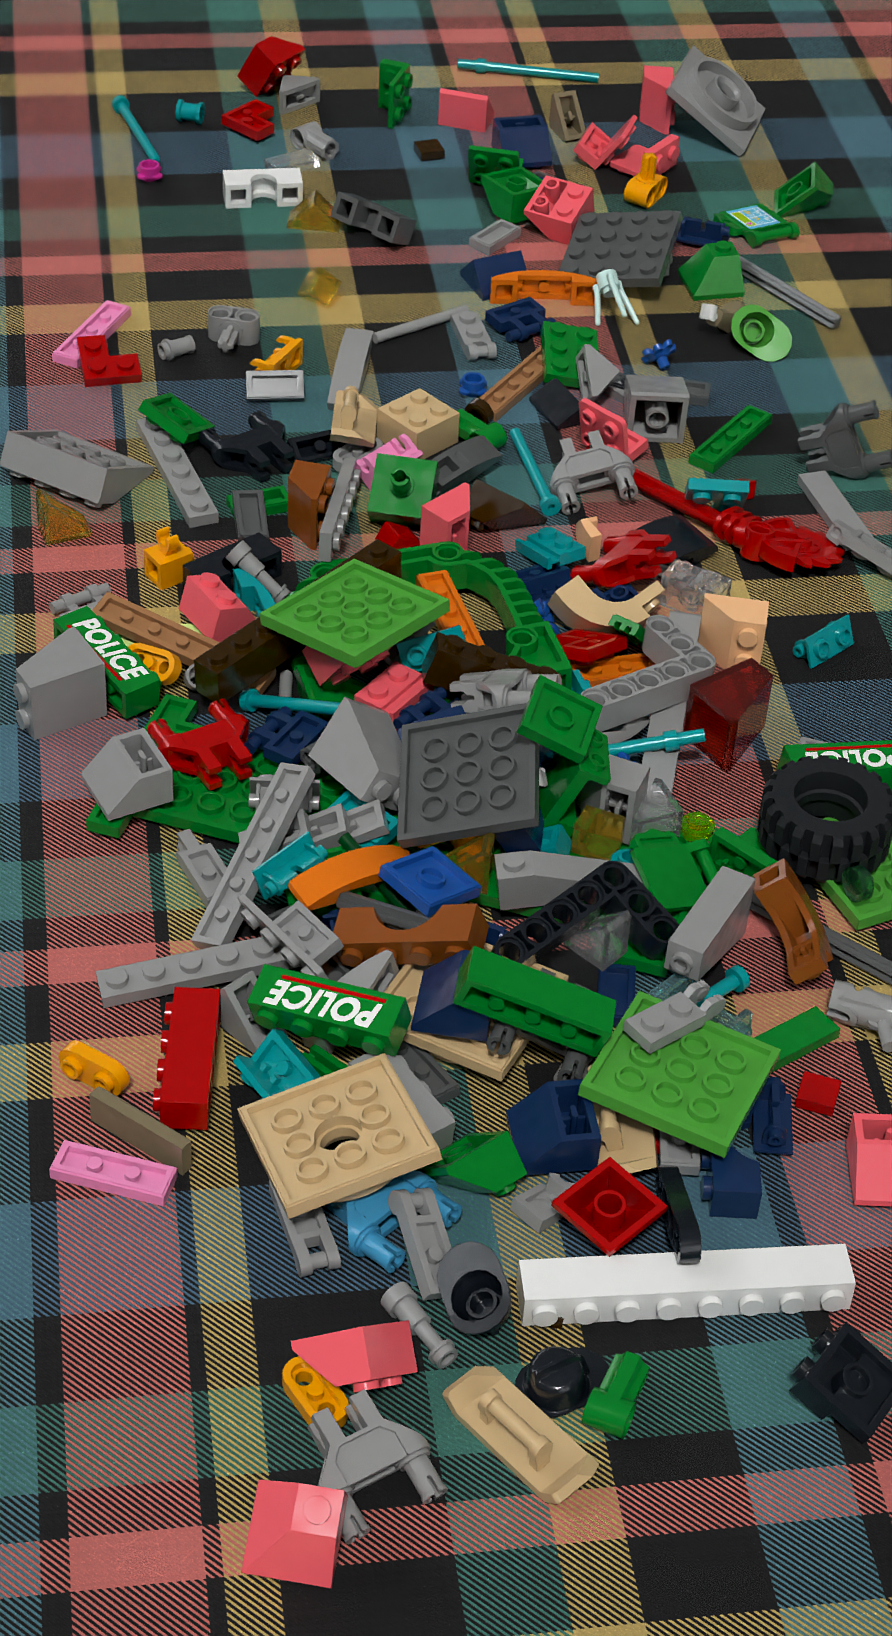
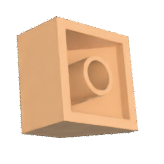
M705 593L698 643L715 657L716 663L725 671L758 676L767 626L769 602Z

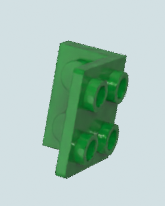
M383 58L379 64L378 107L388 109V129H394L397 123L402 121L404 114L411 109L412 97L409 96V89L412 86L413 74H410L409 63Z
M470 145L468 149L469 182L482 185L481 174L517 166L524 167V159L519 158L518 151Z
M724 827L719 828L713 833L710 855L718 871L722 866L753 877V874L778 862V860L771 858L765 852L758 838L759 832L754 827L749 828L739 837Z

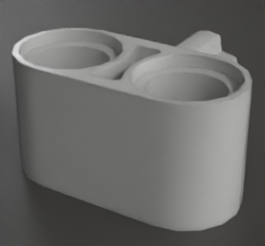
M226 305L212 306L208 309V337L212 341L217 342L218 348H221L224 353H228L229 349H233L235 344L244 346L255 345L260 341V314L258 311L249 308Z

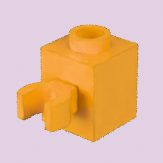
M168 526L156 531L157 545L144 549L145 576L161 591L182 583L183 564L195 560L192 550L179 541L177 534L170 537V528Z

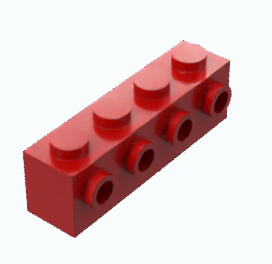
M175 987L173 1002H166L164 1022L165 1025L170 1026L169 1030H162L161 1053H166L165 1059H158L157 1082H162L161 1088H154L153 1111L160 1112V1122L169 1128L208 1130L221 1018L220 989Z

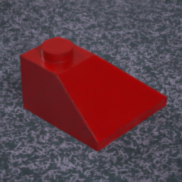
M608 1157L560 1194L551 1204L556 1211L609 1257L668 1211V1206L611 1157Z

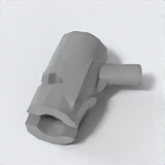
M836 979L826 1016L842 1024L877 1031L883 1051L892 1052V996L875 992L873 989L865 986L860 991H856L853 983Z

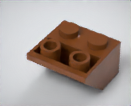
M295 460L288 476V528L309 549L317 550L320 529L335 488L336 480L331 478V465Z

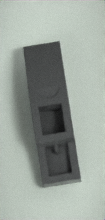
M484 435L463 441L431 460L438 462L440 471L436 498L464 482H470L502 459L503 455Z

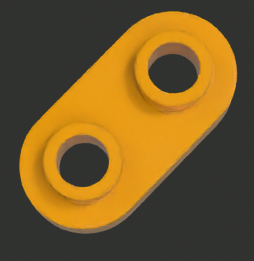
M133 643L128 647L132 652H136L140 656L143 663L151 671L157 673L161 685H170L180 676L182 663L177 655L143 643Z
M70 1041L59 1052L60 1068L71 1079H78L94 1089L98 1086L102 1087L116 1096L130 1084L129 1074L120 1062L80 1041Z
M300 1356L289 1360L283 1368V1390L308 1425L313 1423L312 1415L328 1407L339 1427L342 1428L348 1419L345 1407L349 1403L341 1388L332 1385ZM300 1382H308V1383H310V1384H308V1385H306V1386H302V1385H299L298 1383H300Z

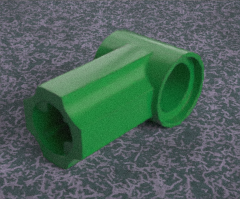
M457 410L460 413L459 437L466 441L484 435L496 449L506 444L507 435L499 423L492 422L487 425L465 410Z
M629 1351L623 1354H615L600 1387H594L588 1398L582 1416V1424L620 1439L625 1438L633 1420L636 1401L649 1374L650 1367L643 1362L641 1356Z

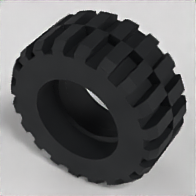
M819 755L814 759H811L810 756L801 757L796 763L792 760L784 764L781 769H777L764 786L757 827L759 841L771 858L778 861L784 858L796 876L806 879V877L815 878V882L825 883L826 880L843 883L847 881V878H852V880L862 878L866 872L869 874L877 869L888 855L892 840V791L886 782L882 783V778L876 772H869L865 765L858 762L856 764L850 763L846 758L838 757V759H831L829 755ZM814 816L831 817L839 821H828Z

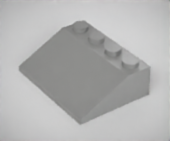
M57 429L7 431L0 460V466L10 469V474L13 476L35 479L34 483L38 486L45 488L56 487L60 489L59 493L61 495L76 498L77 496L84 498L85 504L101 508L102 504L117 502L152 474L154 466Z

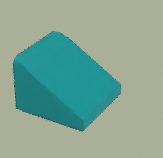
M562 824L545 827L543 829L541 851L539 852L570 854L572 841Z

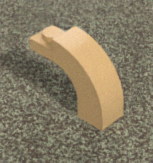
M577 575L556 590L547 605L561 621L572 629L620 635L608 625L613 614L629 619L643 627L650 617L649 614L660 605L658 599L665 589L656 580L627 601L611 602L593 593L581 577Z

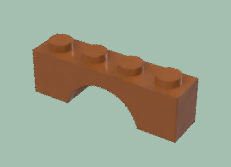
M478 904L442 905L428 921L406 930H394L385 927L374 907L340 908L333 933L339 937L344 945L336 953L343 966L357 967L367 959L385 950L393 952L397 964L425 966L437 964L461 950L470 951L473 945L484 949L489 925Z

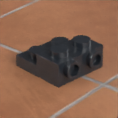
M845 1322L834 1332L826 1328L817 1337L811 1346L817 1353L812 1360L808 1356L804 1357L790 1375L796 1382L789 1391L821 1420L829 1414L833 1416L863 1444L872 1437L892 1408V1362L848 1322Z

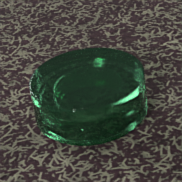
M862 865L849 867L844 870L842 886L846 896L854 903L870 899L874 892V882L870 872Z

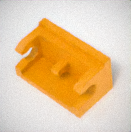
M281 335L276 341L284 343L285 346L283 348H275L273 354L265 361L253 359L250 364L257 366L254 371L296 370L303 363V339H294Z

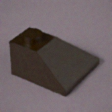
M478 479L475 480L470 490L469 525L481 531L485 526L494 531L543 525L547 521V518L525 502Z

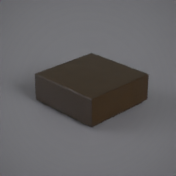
M438 139L414 141L413 150L420 161L445 158V150Z

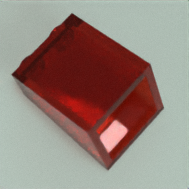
M749 658L690 684L684 731L704 728L706 742L693 745L724 772H728L734 767L765 727L773 674L753 658Z

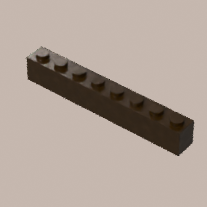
M376 539L316 580L352 559L359 560L401 578V552ZM259 616L194 659L196 691L212 701L217 700L218 703L219 699L228 700L304 649L306 645L261 625Z

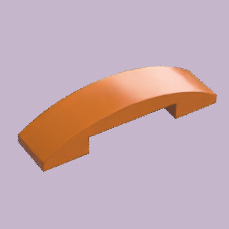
M526 270L504 273L491 277L490 304H508L517 301V299L531 297L533 299L570 300V305L595 306L592 286L597 284L596 278L586 275L554 270Z
M375 845L351 850L307 869L290 880L287 887L310 911L336 904L340 893L384 881L378 876L381 865L410 855L406 848L394 845Z

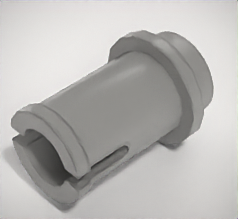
M187 335L174 340L163 339L158 344L157 349L162 360L171 361L176 356L194 353L196 347L192 336Z

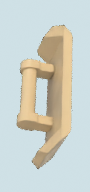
M347 386L344 391L338 390L336 392L330 441L374 448L378 407L368 397L359 394L355 386Z
M592 1102L601 1134L598 1165L608 1157H611L629 1173L658 1167L655 1130L653 1127Z
M474 1366L443 1391V1398L454 1417L544 1502L561 1503L594 1476L599 1463L494 1366Z

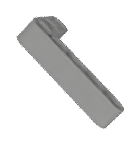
M664 615L650 616L646 621L642 651L655 665L593 686L581 693L582 696L603 706L595 729L603 732L706 694L711 689L716 665L715 657L671 618Z

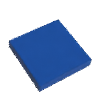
M434 846L381 865L378 875L426 917L434 915L442 905L461 904L479 897L482 888L479 883Z

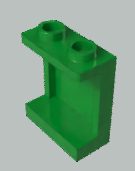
M594 730L586 756L580 764L556 753L552 758V763L546 766L545 772L548 786H539V806L544 819V828L562 824L571 838L577 829L575 798L589 780L605 786L611 781L608 737L599 730Z

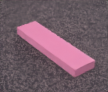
M106 300L52 353L53 362L78 369L81 365L77 349V337L105 335L107 340L131 316V307Z

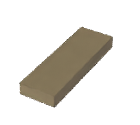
M98 1086L89 1094L91 1121L159 1162L177 1167V1172L182 1176L192 1167L190 1139L102 1087Z

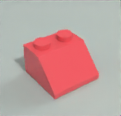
M206 572L201 575L187 576L179 610L204 636L221 642L256 619L248 607L217 575Z
M409 1320L362 1326L291 1341L292 1350L332 1385L337 1387L352 1384L353 1392L403 1384L401 1375L418 1372Z

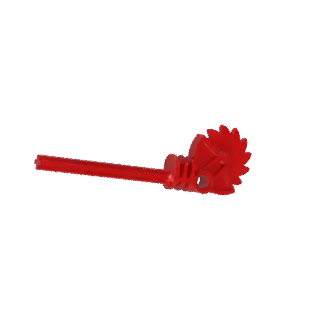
M635 468L633 478L638 490L713 528L712 532L715 537L740 549V555L745 559L755 562L766 561L777 568L793 572L795 564L812 569V566L830 568L831 564L842 563L843 558L841 556L844 555L845 550L838 548L832 541L827 539L822 531L813 532L801 525L796 528L791 518L788 517L772 518L762 522V518L753 516L751 512L744 511L739 506H733L720 512L706 504H697L692 500L685 499V493Z

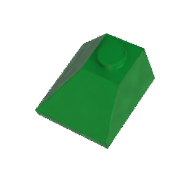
M816 162L812 163L775 190L774 213L780 217H786L813 210L819 205H825L833 196V182Z
M522 166L481 174V182L493 214L513 224L529 220L524 215V209L543 179Z
M722 240L716 243H707L678 269V275L693 301L744 297L745 291L740 255L732 242Z
M508 1131L468 1133L440 1150L442 1160L416 1170L430 1176L438 1184L474 1193H494V1196H501L516 1188L515 1181L527 1175V1171Z

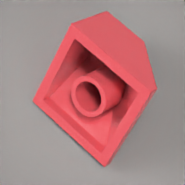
M258 1480L241 1573L332 1589L348 1501L347 1493L344 1490L303 1483Z

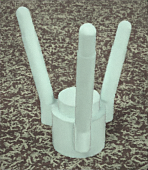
M607 269L599 272L596 275L597 284L592 286L595 299V325L599 326L601 323V294L605 298L615 297L622 317L627 316L626 307L634 324L639 325L640 322L623 289L621 280L618 279L616 270Z

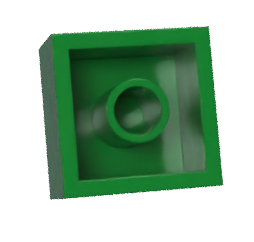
M377 453L367 509L370 522L384 524V522L388 521L409 528L420 529L422 505L436 498L440 475L438 462Z

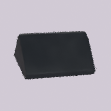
M557 378L549 381L529 397V401L556 430L580 425L579 401Z
M331 430L290 438L286 442L294 450V456L290 457L293 462L300 460L313 463L333 459L334 451L347 443L330 441Z

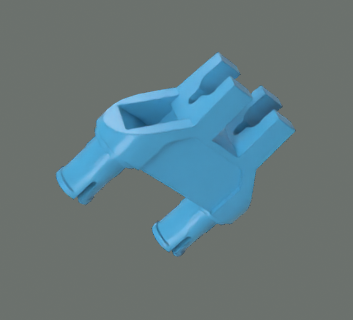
M416 1170L394 1178L384 1187L367 1196L324 1205V1207L347 1224L349 1252L357 1257L367 1256L383 1267L389 1274L395 1271V1267L398 1269L405 1259V1251L397 1248L385 1239L388 1234L400 1226L397 1216L392 1214L389 1209L388 1197L391 1191L405 1189L409 1193H413L417 1188H431L435 1194L446 1228L452 1226V1222L455 1223L462 1213V1206L443 1195L438 1190L434 1179Z

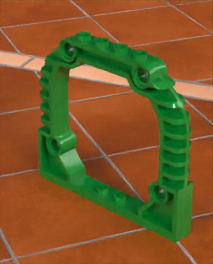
M450 541L397 549L401 552V579L416 585V575L447 570L457 590L470 589L486 597L495 607L507 631L505 655L518 656L527 663L554 669L561 675L562 686L571 690L572 666L549 621H543L524 581L518 578V574L513 569L504 567L502 562L494 558H482L478 552L463 550L459 544ZM348 558L315 564L310 569V577L301 581L297 585L296 590L288 596L307 586ZM302 650L288 659L297 680V692L302 699L342 702L343 698L346 697L354 700V695L367 685L349 678L336 686H333L331 682L319 686ZM446 690L447 697L444 700L447 703H450L456 697L461 700L464 692H450ZM427 712V713H425L424 715L428 716V715L434 714V712H432V713ZM309 713L328 722L333 716Z

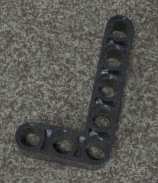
M607 861L500 937L491 952L530 967L601 914L605 913L646 958L661 960L666 957L668 940L679 924L623 863ZM554 918L559 919L563 924L557 922ZM528 937L535 939L537 943L531 941Z

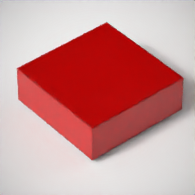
M804 1071L795 1107L833 1116L842 1080Z

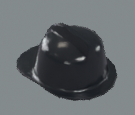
M469 1241L457 1244L445 1254L439 1263L437 1272L438 1288L448 1317L453 1326L464 1334L478 1335L490 1333L497 1335L499 1334V1327L508 1319L511 1310V1292L500 1261L494 1251L483 1243Z
M552 1346L542 1349L533 1356L530 1363L521 1369L515 1380V1386L549 1418H556L585 1407L593 1388L600 1387L609 1369V1365L599 1354L589 1349Z

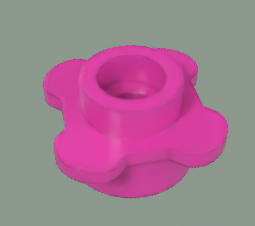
M143 160L136 168V171L139 172L137 178L140 180L153 182L163 177V174L160 173L162 167L159 166V162L156 160Z

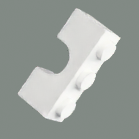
M300 168L223 170V197L226 209L251 208V201L259 197L275 200L277 207L303 206V181Z

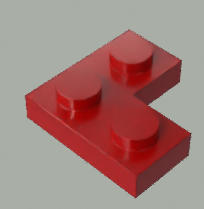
M257 99L222 114V125L248 136L251 140H263L274 133V123L267 121V119L274 116V107Z
M105 335L77 337V349L85 387L142 382V373L137 353L109 356Z
M576 628L556 635L568 660H574L575 664L579 666L593 665L597 659L612 658L614 653L627 649V636Z

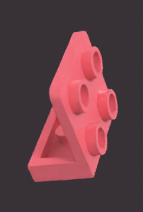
M633 115L612 138L607 136L592 122L581 136L573 151L581 161L589 164L594 170L601 164L606 166L614 157V152L618 148L621 150L629 141V136L637 128L634 123L638 117Z
M670 134L650 148L633 145L611 159L610 167L617 169L620 173L635 176L641 170L642 155L651 152L657 156L655 173L661 175L677 164V158L680 154V137Z
M587 398L579 401L581 443L585 446L591 445L587 433L599 430L604 445L621 451L632 461L648 449V439L628 429L627 423L622 417Z

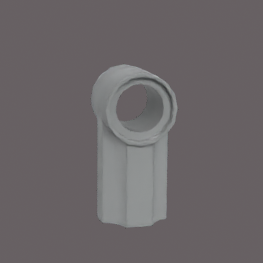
M315 121L298 126L290 131L291 142L297 150L307 148L326 161L334 159L339 151V143L323 133L321 126Z

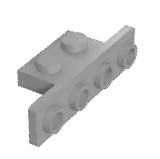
M244 893L237 897L244 908L240 913L243 919L253 930L260 927L262 929L260 934L273 949L279 945L282 948L280 950L281 955L292 968L299 965L302 968L300 973L329 979L321 966L340 951L344 945L339 937L298 900L272 921Z

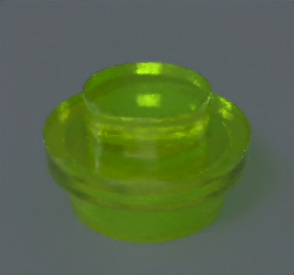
M691 812L681 818L680 830L683 837L689 842L704 838L709 840L715 831V822L703 812Z

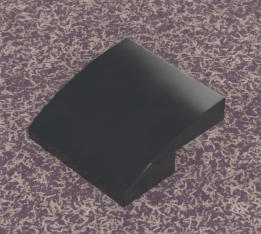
M682 515L663 517L636 529H644L648 534L670 535L672 541L666 547H657L656 549L676 552V559L671 563L663 564L677 568L686 561L695 566L718 551V546Z

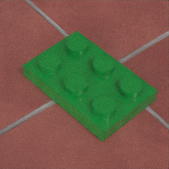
M543 321L541 327L543 382L548 383L552 379L557 378L564 386L580 388L575 357L584 344H590L598 351L597 330L588 327L566 325L560 322Z

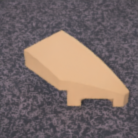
M597 516L581 519L576 523V539L578 543L585 546L586 560L588 562L596 561L600 558L602 534L597 529Z

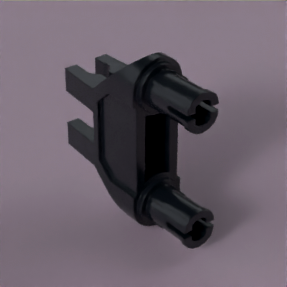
M260 410L257 413L253 412L248 418V424L254 428L252 430L230 438H222L213 428H208V431L205 429L199 435V442L210 450L212 459L218 465L228 470L248 473L259 483L270 479V474L263 467L272 464L284 474L290 472L293 464L287 459L294 456V450L285 442V425L278 420H271Z

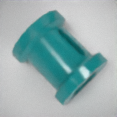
M184 99L177 101L176 121H195L198 125L203 123L205 117L204 102L194 104L185 102Z

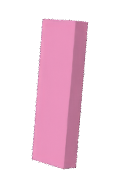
M67 1140L63 1141L49 1169L51 1179L163 1207L178 1177L177 1167Z

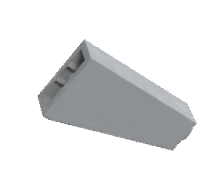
M722 866L668 940L664 968L699 981L745 934L756 878Z

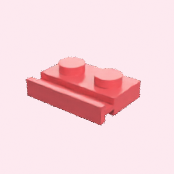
M395 661L356 693L354 700L386 711L393 722L403 708L408 705H415L419 702V697L426 691H433L434 685L423 682L422 673Z

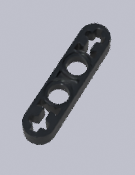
M678 1166L657 1167L655 1174L656 1196L668 1206V1211L662 1217L677 1263H699L702 1248L700 1228Z

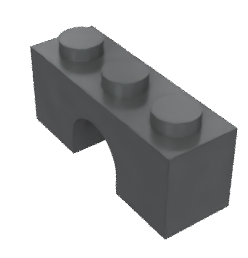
M339 191L330 216L351 226L370 230L372 235L390 243L409 246L417 221L356 194Z

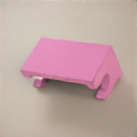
M403 433L399 436L400 441L405 445V449L396 438H393L363 458L356 460V469H361V479L370 491L377 453L417 459L423 455L421 449L418 450L406 434Z

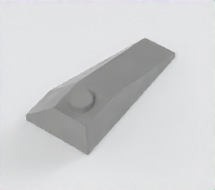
M531 850L494 854L493 863L500 911L545 906L609 860ZM621 862L643 884L635 864Z

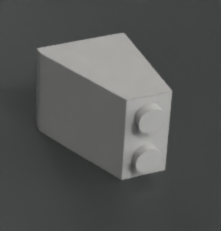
M626 375L623 403L624 420L627 423V428L648 439V442L683 443L690 399L683 377Z
M75 627L67 629L16 668L17 684L13 685L14 694L19 706V710L15 712L16 720L22 730L26 729L34 740L107 716L105 663Z
M344 697L308 756L361 801L369 803L379 799L385 808L398 811L401 740L392 719L384 710Z

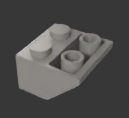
M145 728L112 737L81 772L82 781L108 821L173 801V769Z
M609 754L611 781L607 786L592 780L587 781L576 797V804L597 835L629 845L644 817L650 767Z

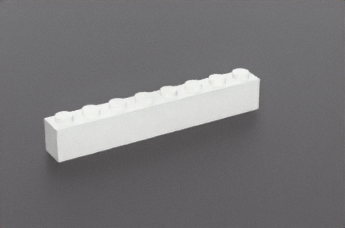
M846 1244L701 1251L699 1263H677L674 1252L612 1255L610 1257L607 1255L519 1260L516 1281L522 1326L537 1325L540 1327L553 1325L557 1322L558 1317L564 1318L563 1324L579 1323L588 1325L594 1322L673 1320L687 1317L714 1318L725 1315L754 1316L763 1313L782 1312L794 1314L801 1311L820 1310L834 1312L841 1309H850L856 1285Z

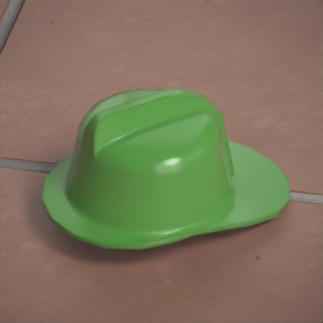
M749 304L735 312L731 320V332L733 338L744 349L766 362L781 360L788 354L792 346V335L789 328L782 321L759 305Z

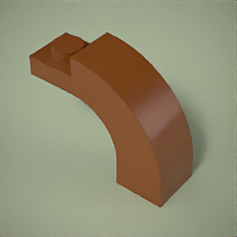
M783 858L753 874V878H756L754 893L771 916L780 933L786 950L788 975L797 985L805 980H812L821 975L823 971L828 969L827 962L833 960V955L826 932L815 907L796 874Z

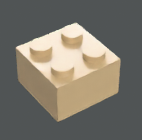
M419 388L377 408L376 437L385 444L396 438L405 449V445L399 439V436L404 433L412 440L417 449H421L423 452L419 459H426L458 443L460 413Z

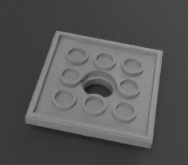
M694 45L686 54L665 92L739 157L745 152L766 109L756 100L754 93L738 73L723 62L706 57Z

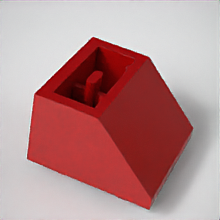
M270 36L255 44L237 77L256 97L263 93L269 94L276 86L281 84L283 75H291V72L302 62L301 56L305 48L302 45Z

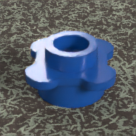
M469 372L464 374L459 380V384L462 385L459 388V393L462 395L478 397L487 392V389H485L487 381L480 373Z

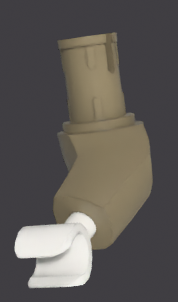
M738 300L730 301L721 308H718L717 305L702 303L699 318L706 319V322L712 327L729 333L731 332V320L735 312L745 306V303Z

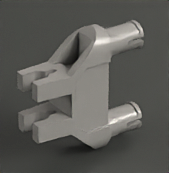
M599 430L587 433L591 444L589 445L590 449L576 452L571 437L559 440L563 451V458L552 474L550 490L552 494L559 498L561 510L566 515L571 514L569 505H571L573 513L578 512L580 509V503L576 496L577 492L616 482L622 499H629L626 490H629L631 498L638 494V487L633 478L635 467L632 460L621 451L604 445Z
M501 669L489 672L464 673L460 676V681H453L449 684L450 692H464L461 696V701L451 703V708L462 705L464 712L472 713L527 703L539 675L562 685V678L560 674H532L528 669Z
M365 1389L349 1397L350 1404L345 1407V1412L356 1430L355 1433L345 1437L328 1407L313 1414L311 1417L313 1423L308 1425V1430L324 1458L318 1486L344 1490L348 1495L342 1535L346 1544L355 1542V1536L359 1540L371 1531L370 1525L367 1524L352 1497L355 1492L398 1470L401 1472L406 1471L423 1504L432 1502V1496L435 1500L448 1490L429 1459L431 1446L426 1438L408 1427L384 1419Z

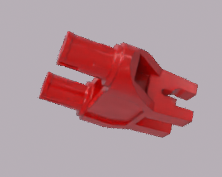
M644 529L630 530L624 536H608L603 542V550L606 555L600 557L592 565H576L575 568L571 569L570 576L571 580L579 575L586 584L594 583L599 588H611L635 580L654 578L662 572L659 564L671 563L677 558L675 551L666 552L663 549H656L657 547H666L672 541L670 535L648 534Z
M219 699V703L216 700L210 704L208 712L216 720L214 723L181 734H175L164 719H158L159 725L154 720L147 727L148 734L158 745V749L171 768L198 776L209 791L222 787V780L216 773L222 772V767L228 766L239 780L252 777V770L247 765L248 762L252 761V754L244 745L248 740L250 722L244 715L236 714L226 699Z

